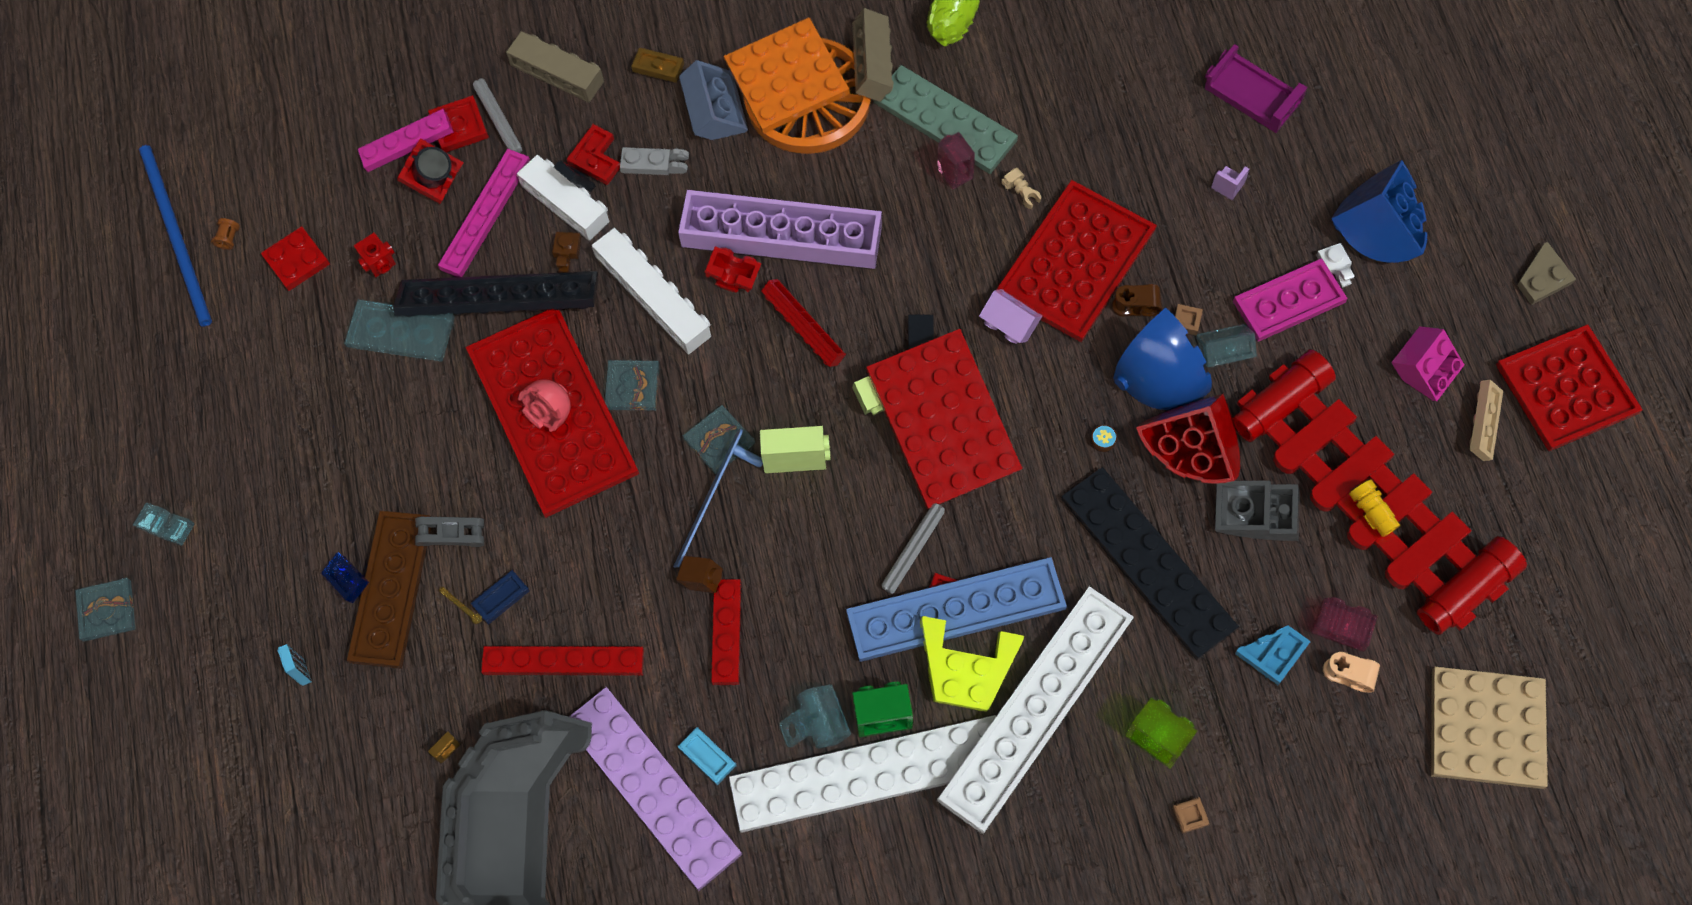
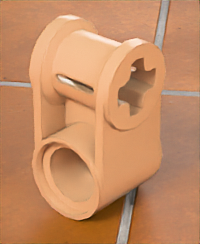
M1337 652L1324 663L1323 673L1332 682L1349 686L1360 692L1372 693L1375 689L1380 665L1373 660L1359 658L1345 652Z

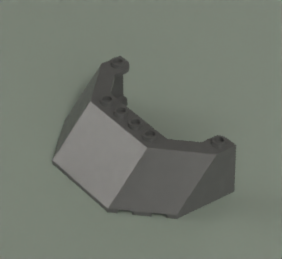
M544 710L485 723L479 731L481 737L474 747L469 746L459 761L460 769L454 778H448L444 784L436 900L439 905H550L545 898L550 784L571 754L583 752L588 748L592 737V723Z

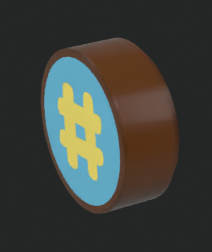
M1099 425L1093 430L1091 444L1096 450L1107 452L1115 447L1117 433L1114 428L1109 425Z

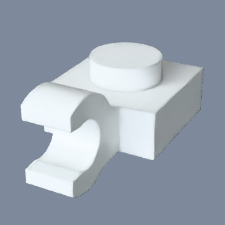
M1341 243L1319 250L1316 257L1318 260L1323 259L1330 272L1335 274L1339 285L1342 288L1351 285L1350 279L1354 278L1353 272L1350 269L1352 262Z

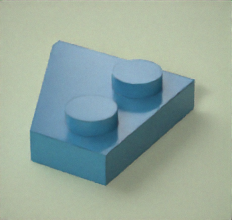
M1287 625L1271 635H1266L1245 647L1238 648L1235 654L1279 685L1311 641Z

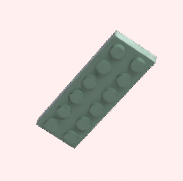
M902 65L892 75L894 85L890 94H887L881 102L874 100V104L989 174L993 172L1018 141V135Z

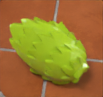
M932 0L926 22L931 36L943 46L961 40L963 38L962 35L969 31L967 28L973 23L972 20L978 10L980 0Z

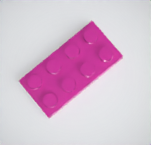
M1321 258L1235 296L1233 303L1255 339L1259 342L1346 303L1348 298Z

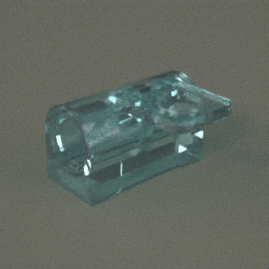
M832 685L814 687L800 693L797 699L801 709L795 711L780 723V729L788 747H794L808 736H812L816 748L836 746L851 735ZM791 723L796 727V736L794 738L789 734V725Z

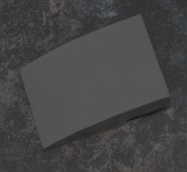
M1271 481L1217 483L1215 531L1254 539L1299 541L1300 491L1298 484H1271Z

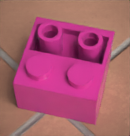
M1420 326L1391 362L1404 382L1433 401H1438L1464 367L1462 359L1444 329Z

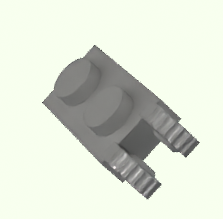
M622 147L620 171L621 173L684 174L687 172V164L683 162L670 163V161H685L688 159L689 153L684 149Z

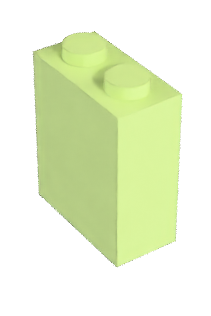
M823 426L760 430L761 457L765 473L826 469V460H831L829 435L823 434Z

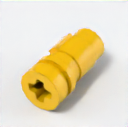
M1368 480L1352 490L1349 495L1354 502H1358L1357 507L1364 510L1366 513L1364 517L1372 529H1377L1380 535L1384 537L1400 527V524L1389 506L1380 497L1382 495L1381 492L1375 490L1377 486L1372 480Z

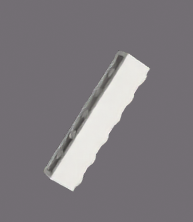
M613 228L592 244L595 257L688 355L711 337L709 329L711 324L703 314L698 315L694 311L695 308L690 300L686 297L683 299L678 294L677 287L671 281L667 283L662 278L663 274L656 265L651 266L647 262L646 255L642 250H636L632 246L630 238L625 233L620 234Z

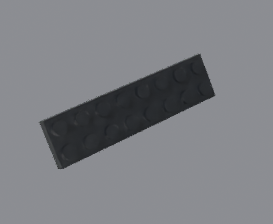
M598 272L401 280L393 310L395 316L412 317L414 315H460L477 312L484 314L499 311L586 309L595 306L599 280Z
M1103 467L1062 496L1061 500L1196 661L1238 630L1239 626Z

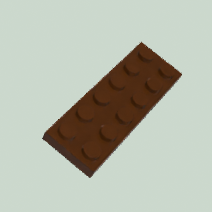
M379 511L347 661L350 664L402 669L427 546L415 545V536L418 535L415 519L417 517H431L430 515Z

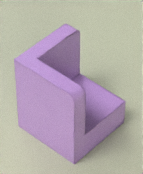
M1225 166L1222 171L1219 170L1216 173L1212 189L1233 200L1245 184L1249 168L1245 166L1239 174Z

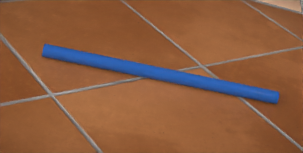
M149 145L141 146L139 152L199 325L208 326L212 323L152 148Z

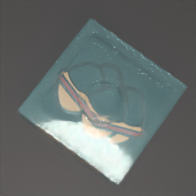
M608 360L605 404L608 410H656L659 361Z
M723 405L683 435L688 445L715 474L718 473L739 429H742L743 432L737 445L748 450L755 444V440ZM732 454L727 466L738 457Z
M128 578L75 590L79 639L83 642L136 629L131 580Z

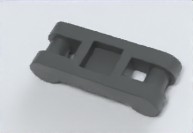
M417 517L415 519V527L418 528V535L415 536V545L484 546V536H482L484 519ZM430 527L436 528V535L429 534ZM464 528L471 529V535H464Z

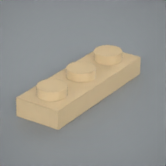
M1484 380L1480 383V389L1477 393L1476 414L1473 417V433L1470 439V451L1482 461L1493 460L1503 390L1491 380Z

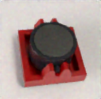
M420 138L408 157L397 181L441 204L464 162Z

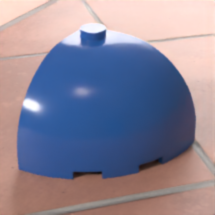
M1401 160L1387 167L1360 185L1340 204L1331 218L1336 230L1342 233L1355 250L1377 261L1388 263L1408 261L1422 255L1426 248L1427 233L1423 232L1422 225L1423 222L1427 221L1422 202L1417 203L1414 189L1417 186L1404 162Z
M1167 308L1155 316L1130 343L1118 361L1113 377L1116 385L1121 390H1126L1139 402L1160 410H1172L1203 399L1211 392L1212 380L1211 374L1209 372L1206 373L1203 365L1206 363V360L1198 345L1195 347L1191 345L1186 336L1188 331Z

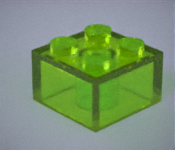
M1151 697L1132 722L1126 737L1171 769L1190 744L1197 730L1193 728L1194 724L1183 716L1178 717L1172 713L1170 706L1160 699L1156 701Z

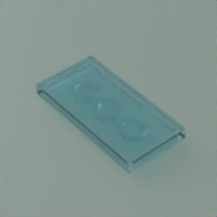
M357 300L344 343L346 347L443 361L455 319L453 314H439L436 316L414 315L412 317L395 316L394 305Z

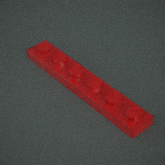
M484 646L481 672L483 675H643L644 648Z

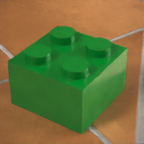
M890 682L885 684L884 688L874 689L873 686H864L859 688L858 692H853L859 737L913 729V714L908 684L901 685V682Z

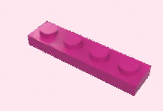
M441 109L358 148L364 168L370 172L412 152L420 138L428 143H432L453 133V129L447 113L444 109Z

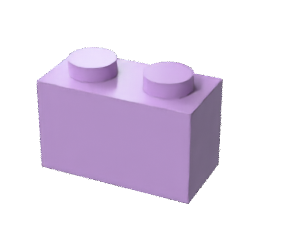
M1002 289L993 291L979 315L985 320L984 324L993 330H1001L1005 333L1004 337L1015 344L1027 342L1042 318V315Z

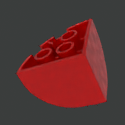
M1224 393L1166 411L1142 422L1136 427L1142 442L1151 455H1155L1166 465L1167 469L1181 477L1199 480L1202 483L1216 484L1235 481L1239 476V445Z

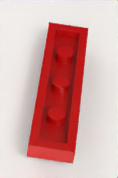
M741 579L721 580L716 593H714L712 685H739Z

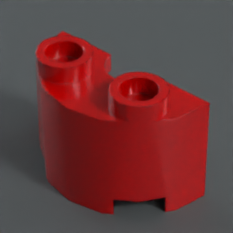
M715 246L705 270L706 277L712 276L717 280L715 285L725 290L738 293L739 289H745L746 292H749L753 287L761 263L750 256H744L743 259L733 256L734 252L732 250Z

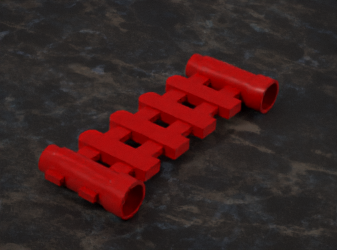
M1307 350L1292 363L1289 369L1283 364L1269 376L1268 379L1272 382L1259 394L1251 390L1238 401L1237 404L1241 407L1240 412L1232 418L1238 434L1248 442H1253L1260 435L1264 436L1267 434L1280 447L1276 450L1273 457L1277 468L1286 474H1292L1300 468L1316 484L1310 493V499L1314 506L1321 511L1328 512L1337 505L1354 523L1347 532V537L1352 545L1360 550H1366L1375 544L1391 560L1392 563L1385 570L1387 580L1398 589H1405L1413 583L1427 597L1426 603L1417 610V614L1423 624L1433 633L1441 635L1449 627H1456L1461 631L1477 617L1472 612L1486 599L1491 603L1495 602L1509 589L1505 583L1511 582L1526 569V559L1519 549L1509 540L1500 536H1496L1479 550L1476 556L1462 542L1472 530L1453 511L1440 521L1423 504L1433 492L1414 473L1402 483L1385 466L1395 454L1377 436L1364 445L1348 429L1356 421L1357 416L1340 399L1327 408L1314 395L1319 394L1336 380L1332 366L1317 351ZM1298 408L1311 422L1296 434L1283 419ZM1330 442L1348 458L1334 471L1317 455ZM1367 479L1372 480L1377 488L1386 496L1382 500L1389 506L1397 521L1400 522L1407 517L1424 536L1409 548L1394 532L1382 537L1377 529H1372L1364 517L1366 513L1362 508L1359 509L1357 507L1358 502H1354L1349 493ZM1443 556L1459 570L1445 584L1429 569Z

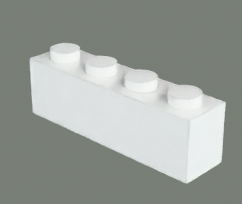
M536 155L517 173L521 186L590 241L609 223L608 209L601 201H594L585 188H578L554 168L555 165L550 160H543L540 156Z

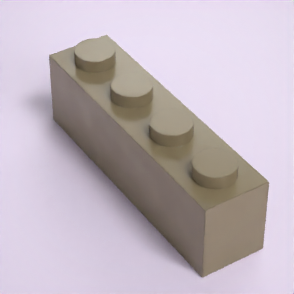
M863 8L852 23L856 94L881 102L887 94H890L894 85L891 72L893 64L890 55L892 46L890 45L889 37L891 29L889 28L888 16Z
M521 31L506 52L511 66L590 103L604 83L601 68L593 62L588 63L574 53L562 51L555 44L545 43L533 34L528 35Z

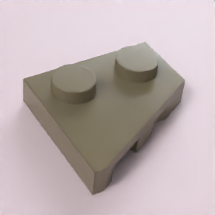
M1546 242L1517 286L1530 304L1533 305L1573 284L1576 278L1550 244Z

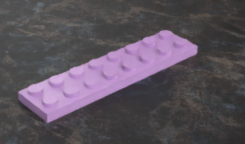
M607 687L569 716L592 723V737L590 745L586 749L587 752L698 891L742 855L741 851Z

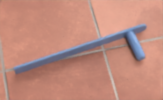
M742 429L737 431L673 566L674 568L680 566L732 454L756 467L763 465L761 457L737 445L743 432Z

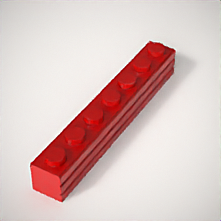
M778 279L769 280L761 291L765 298L774 305L776 311L784 316L785 321L794 327V331L804 338V342L813 348V352L822 358L826 366H838L845 357V352Z

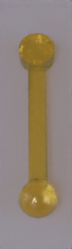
M441 587L439 591L469 615L474 624L481 623L482 616L480 614L473 613L448 590Z

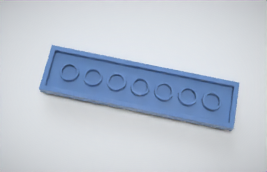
M1052 557L849 608L846 609L859 661L862 662L924 646L923 630L920 626V618L922 616L946 620L944 641L1066 610L1067 605Z

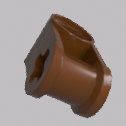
M1155 284L1123 285L1119 287L1112 303L1114 313L1122 317H1152L1158 315L1162 311L1160 287Z

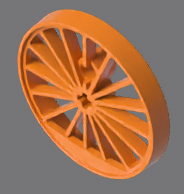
M821 38L832 59L838 57L846 62L838 68L841 75L851 68L854 69V53L850 49L835 41ZM855 78L845 81L848 88L855 86ZM850 94L836 101L861 103L857 112L834 102L817 109L836 128L827 132L823 131L816 110L812 111L819 134L806 137L808 114L803 117L801 138L788 136L797 119L788 122L782 133L771 130L763 134L744 98L749 119L762 138L782 150L801 154L828 151L851 139L864 124L871 98L859 94ZM824 107L852 119L842 126Z

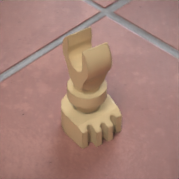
M1015 168L1004 176L1001 183L1006 189H1011L1015 186L1014 190L1018 194L1020 193L1024 206L1032 209L1033 204L1028 198L1033 197L1040 203L1041 195L1038 191L1028 187L1029 184L1026 180L1022 181L1024 174L1019 168Z

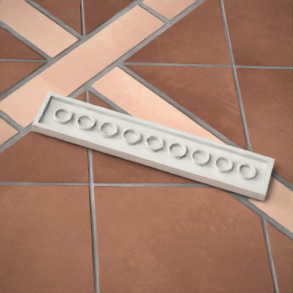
M1089 586L937 801L984 834L1134 617Z
M996 715L730 776L729 779L740 831L746 832L947 785L992 724Z

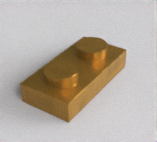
M639 47L631 67L635 73L677 83L684 66V59Z

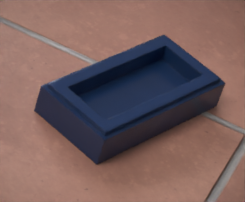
M511 570L475 599L471 605L489 625L530 592V590L516 573Z

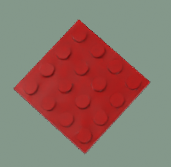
M1588 324L1502 359L1496 364L1548 451L1638 415L1643 410Z

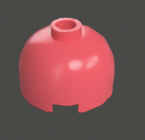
M542 379L533 382L524 388L518 397L519 400H523L525 408L522 411L526 417L538 428H541L543 425L548 427L550 432L556 430L565 422L571 409L566 389L551 380Z

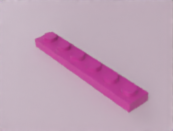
M507 149L438 264L441 271L456 277H463L519 182L517 173L530 162L528 156Z

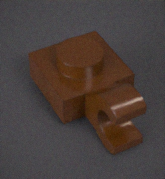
M556 232L552 253L554 258H557L556 266L559 267V273L569 272L570 260L578 259L581 244L580 233Z

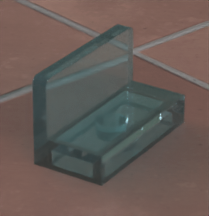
M1245 324L1197 334V340L1203 345L1205 365L1207 367L1257 357L1255 333Z

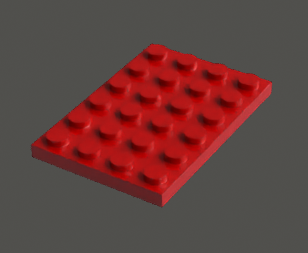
M1071 180L996 290H1004L1042 315L1041 321L1082 343L1155 232L1157 225Z
M961 329L866 367V371L927 510L934 503L940 505L1023 469Z

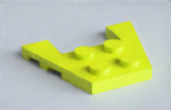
M922 616L920 618V626L923 630L924 649L927 653L933 702L984 712L988 711L1023 642L1024 636L1000 631L997 637L995 658L942 648L946 620Z

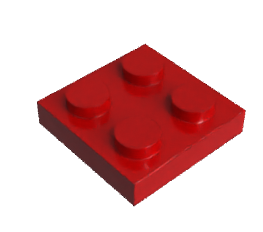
M473 95L428 110L429 115L444 109L448 115L453 133L438 139L444 152L489 138Z
M302 226L261 252V255L288 291L330 265L327 258Z

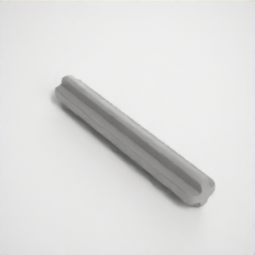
M480 78L474 81V89L507 149L521 153V145L485 80Z
M934 503L888 573L882 583V589L886 592L893 594L942 518L945 509L941 505Z

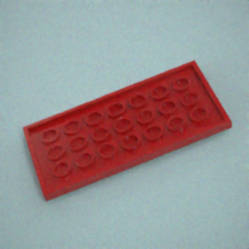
M549 309L466 347L545 518L640 474L560 310ZM537 380H551L562 385L570 399L571 409L567 419L559 428L552 432L544 425L541 428L534 425L522 411L525 408L523 400L518 399L520 392Z

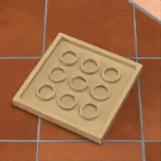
M1434 667L1432 669L1431 776L1539 789L1547 788L1546 679Z

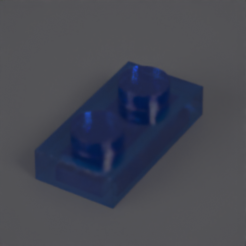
M338 552L321 572L342 597L351 603L355 602L369 583L353 564Z

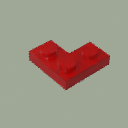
M593 124L566 159L568 165L608 185L620 169L618 161L604 155V152L614 140L613 134Z

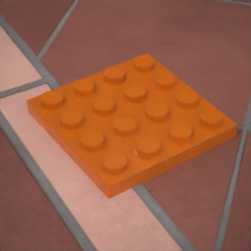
M810 17L724 56L725 62L763 134L850 95V90Z

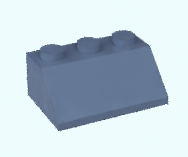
M696 60L679 76L694 135L715 140L745 133L748 130L731 71Z

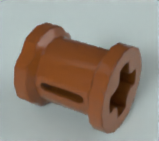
M220 218L217 222L219 227L216 236L212 238L211 242L218 248L231 250L234 247L233 239L235 232L239 231L240 225L233 220Z

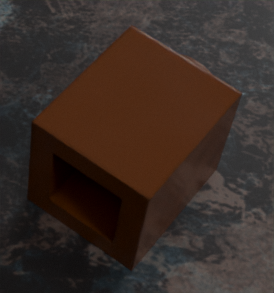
M684 556L676 580L692 591L716 593L722 578L723 568L710 558Z

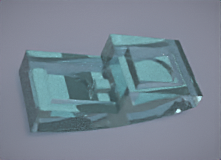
M149 503L144 505L133 524L136 528L180 546L183 545L195 525L190 519L172 514L164 508Z

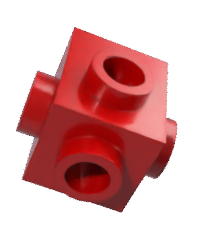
M375 233L370 234L354 245L360 256V259H358L359 264L365 272L370 270L375 277L388 272L391 267L396 265L392 257L395 254L394 250L387 241L382 243Z

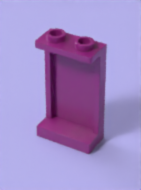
M1234 44L1229 51L1227 49L1224 50L1216 66L1212 65L1205 75L1207 81L1204 89L1277 133L1303 101L1308 87L1299 83L1293 89L1237 54L1239 46Z

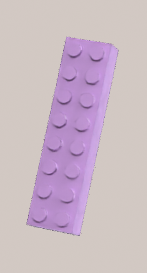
M687 190L679 228L681 246L686 248L713 250L716 246L728 248L734 253L875 269L882 228V211Z

